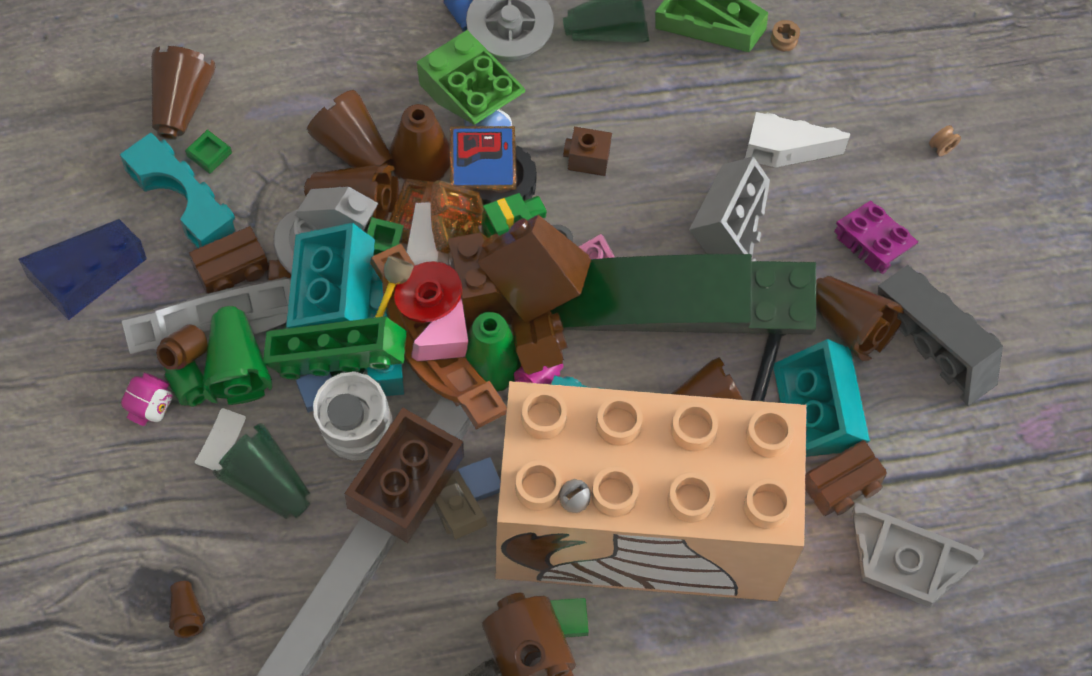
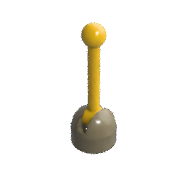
M388 256L384 265V275L389 283L375 317H383L395 284H402L408 280L414 268L412 264L402 259Z

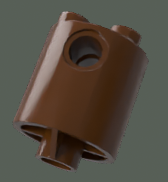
M519 592L506 596L497 602L498 610L482 622V627L501 676H574L572 671L575 669L576 663L549 597L533 596L525 598L524 593ZM541 657L536 665L530 666L533 660Z

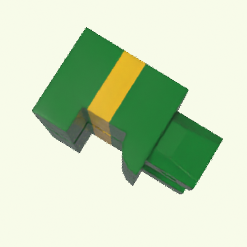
M520 193L483 205L481 233L487 238L494 234L500 236L508 232L510 227L521 219L529 220L536 215L546 218V208L539 196L523 201Z

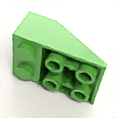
M468 30L417 61L420 86L438 105L473 125L526 92L525 88Z

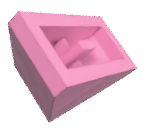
M461 298L449 314L441 319L432 321L414 341L413 359L425 361L466 356L468 336Z

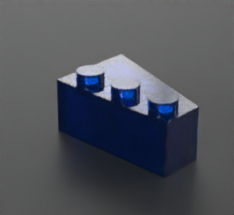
M118 219L21 257L18 260L27 278L70 320L144 262L147 257L141 240Z

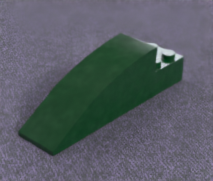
M687 254L591 259L581 294L552 309L551 312L552 314H559L564 330L811 335L816 330V262L752 261V254Z

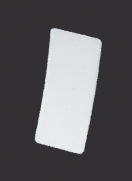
M222 408L200 454L195 460V464L217 472L221 471L239 436L246 417Z

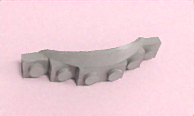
M283 277L254 285L250 283L188 298L184 302L155 308L151 312L123 318L121 323L129 353L133 354L149 349L157 350L162 339L187 324L195 325L201 329L206 335L208 343L211 317L218 309L224 306H235L239 310L244 311L254 335L287 322L291 278Z

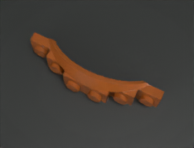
M401 243L371 257L370 264L383 283V296L389 283L384 275V265L388 256L402 259L415 266ZM394 287L386 307V314L390 320L406 330L404 358L416 375L434 392L453 401L456 407L461 405L476 430L506 415L507 407L491 382H486L465 357L416 361L412 358L414 341L431 322H415L403 316L395 303Z

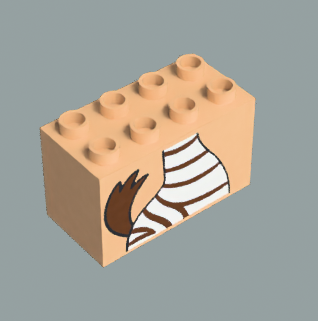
M509 381L497 516L495 579L778 601L804 548L806 405ZM573 479L582 480L587 484L591 493L589 505L585 510L578 513L565 510L559 500L562 486L567 481ZM577 488L566 497L570 500L581 489Z

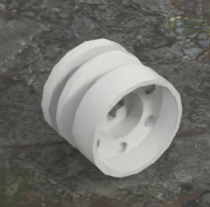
M358 372L340 373L328 379L318 390L313 402L314 418L328 448L339 457L349 460L368 459L393 422L386 396L379 383L370 376ZM340 394L354 395L362 404L364 410L363 420L353 430L342 431L335 428L328 417L327 409L330 401Z

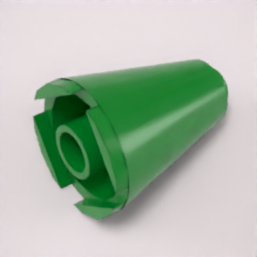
M235 306L221 307L211 317L202 384L204 397L210 402L217 404V398L227 399L228 405L258 400L265 396L264 390L267 387L271 391L272 378L267 366L263 363L262 353L245 312Z
M494 312L483 313L475 319L467 332L468 346L465 358L486 382H491L497 392L503 391L509 387V381L515 382L514 372L522 365L516 352L514 335L505 319Z

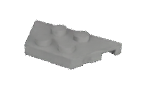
M856 503L853 507L852 516L862 581L927 607L933 605L978 564L984 556L982 551Z

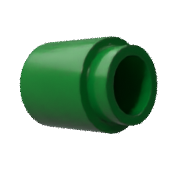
M195 360L181 369L170 370L165 367L163 368L165 371L164 378L169 383L170 388L181 405L194 407L206 400L202 389L204 375Z

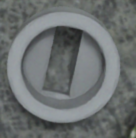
M573 479L567 481L560 491L559 500L562 507L572 513L585 510L590 502V489L582 480ZM577 488L581 489L570 500L566 497Z

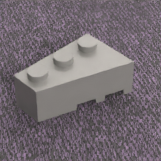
M754 156L721 166L689 229L707 254L753 255L754 243L760 242L761 232L757 231L759 216H763L765 213L770 179Z

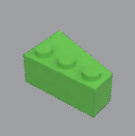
M664 0L655 11V29L745 52H750L767 29L768 12L749 0Z

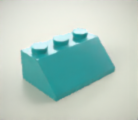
M354 223L296 234L286 328L367 319L372 278V265L370 262L371 257L374 255L375 239Z
M826 339L775 362L774 372L780 403L806 405V457L838 454L861 441L870 442L850 348Z

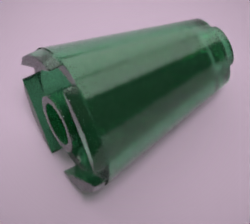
M589 0L567 10L568 16L563 17L566 36L572 35L573 41L626 43L650 41L643 0Z
M259 423L253 427L258 433L252 438L247 434L242 436L219 461L223 469H214L212 473L218 480L283 518L288 519L293 515L297 519L310 506L311 503L307 498L311 493L269 430L262 423Z

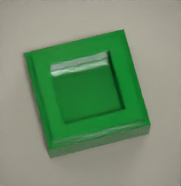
M208 129L185 150L186 156L209 174L232 154L231 147Z
M586 598L550 600L565 638L588 636Z

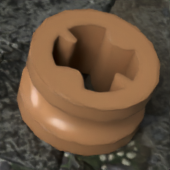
M790 20L778 21L772 30L771 44L774 48L783 52L793 50L798 43L800 28ZM782 33H788L789 39H784Z
M951 125L942 128L929 141L931 148L936 147V153L941 157L952 151L962 139L959 134H953L954 129Z

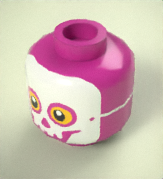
M145 372L142 377H133L121 399V406L129 412L126 418L142 426H146L148 421H161L173 398L172 392L168 389L169 383Z

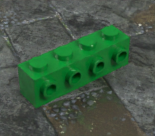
M386 316L266 331L263 363L280 373V377L290 380L299 379L300 375L306 374L328 376L333 371L359 372L360 368L368 367L385 370L390 365L404 364L406 330Z

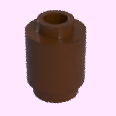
M192 324L181 327L161 340L156 350L159 362L170 370L185 367L206 353L208 348L206 335L201 329Z

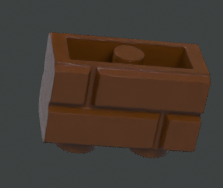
M251 226L189 252L193 268L206 294L233 288L235 284L244 280L249 282L258 280L268 270L266 255Z
M550 310L527 323L522 320L518 313L512 314L511 324L516 352L525 373L530 375L542 371L544 366L551 368L563 364L562 350L567 349L568 346L558 313L552 314Z
M861 441L807 472L805 475V490L811 499L814 500L823 516H827L834 511L837 515H841L853 507L855 504L853 500L861 495H864L867 499L878 493L883 488L881 484L887 472L879 459L875 458L873 451L866 441Z

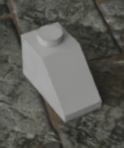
M350 187L311 189L296 211L295 216L319 229L354 223L364 231L378 203Z

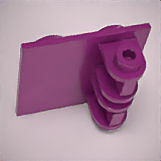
M871 200L836 222L838 226L834 230V233L837 234L836 239L841 241L847 248H852L851 252L853 254L863 247L858 258L862 260L867 256L864 262L875 273L879 271L881 274H884L890 268L891 261L918 244V241L910 235L905 227L896 223L886 214L882 207L874 204Z

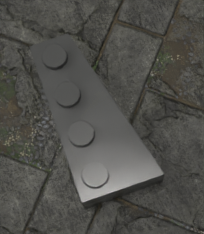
M907 265L878 285L879 296L898 303L904 309V314L898 312L897 319L901 321L900 332L905 337L911 334L914 337V343L918 348V352L925 359L932 357L942 370L940 376L948 385L955 382L964 392L960 398L967 406L998 385L1003 350L1000 340L994 334L988 333L978 325L972 315L964 313L947 294L939 292L932 286L926 276L922 273H917Z

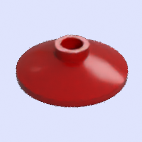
M435 261L420 263L414 266L406 282L396 285L394 292L396 306L403 316L412 321H436L449 314L456 307L462 295V282L458 273L445 263Z

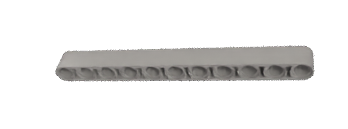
M444 397L440 398L426 421L462 440L472 424L461 405L456 407L453 401ZM361 517L257 676H308L398 537Z

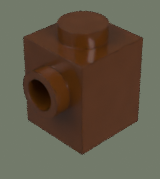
M574 126L572 139L566 138L563 157L569 158L568 170L606 176L612 133Z

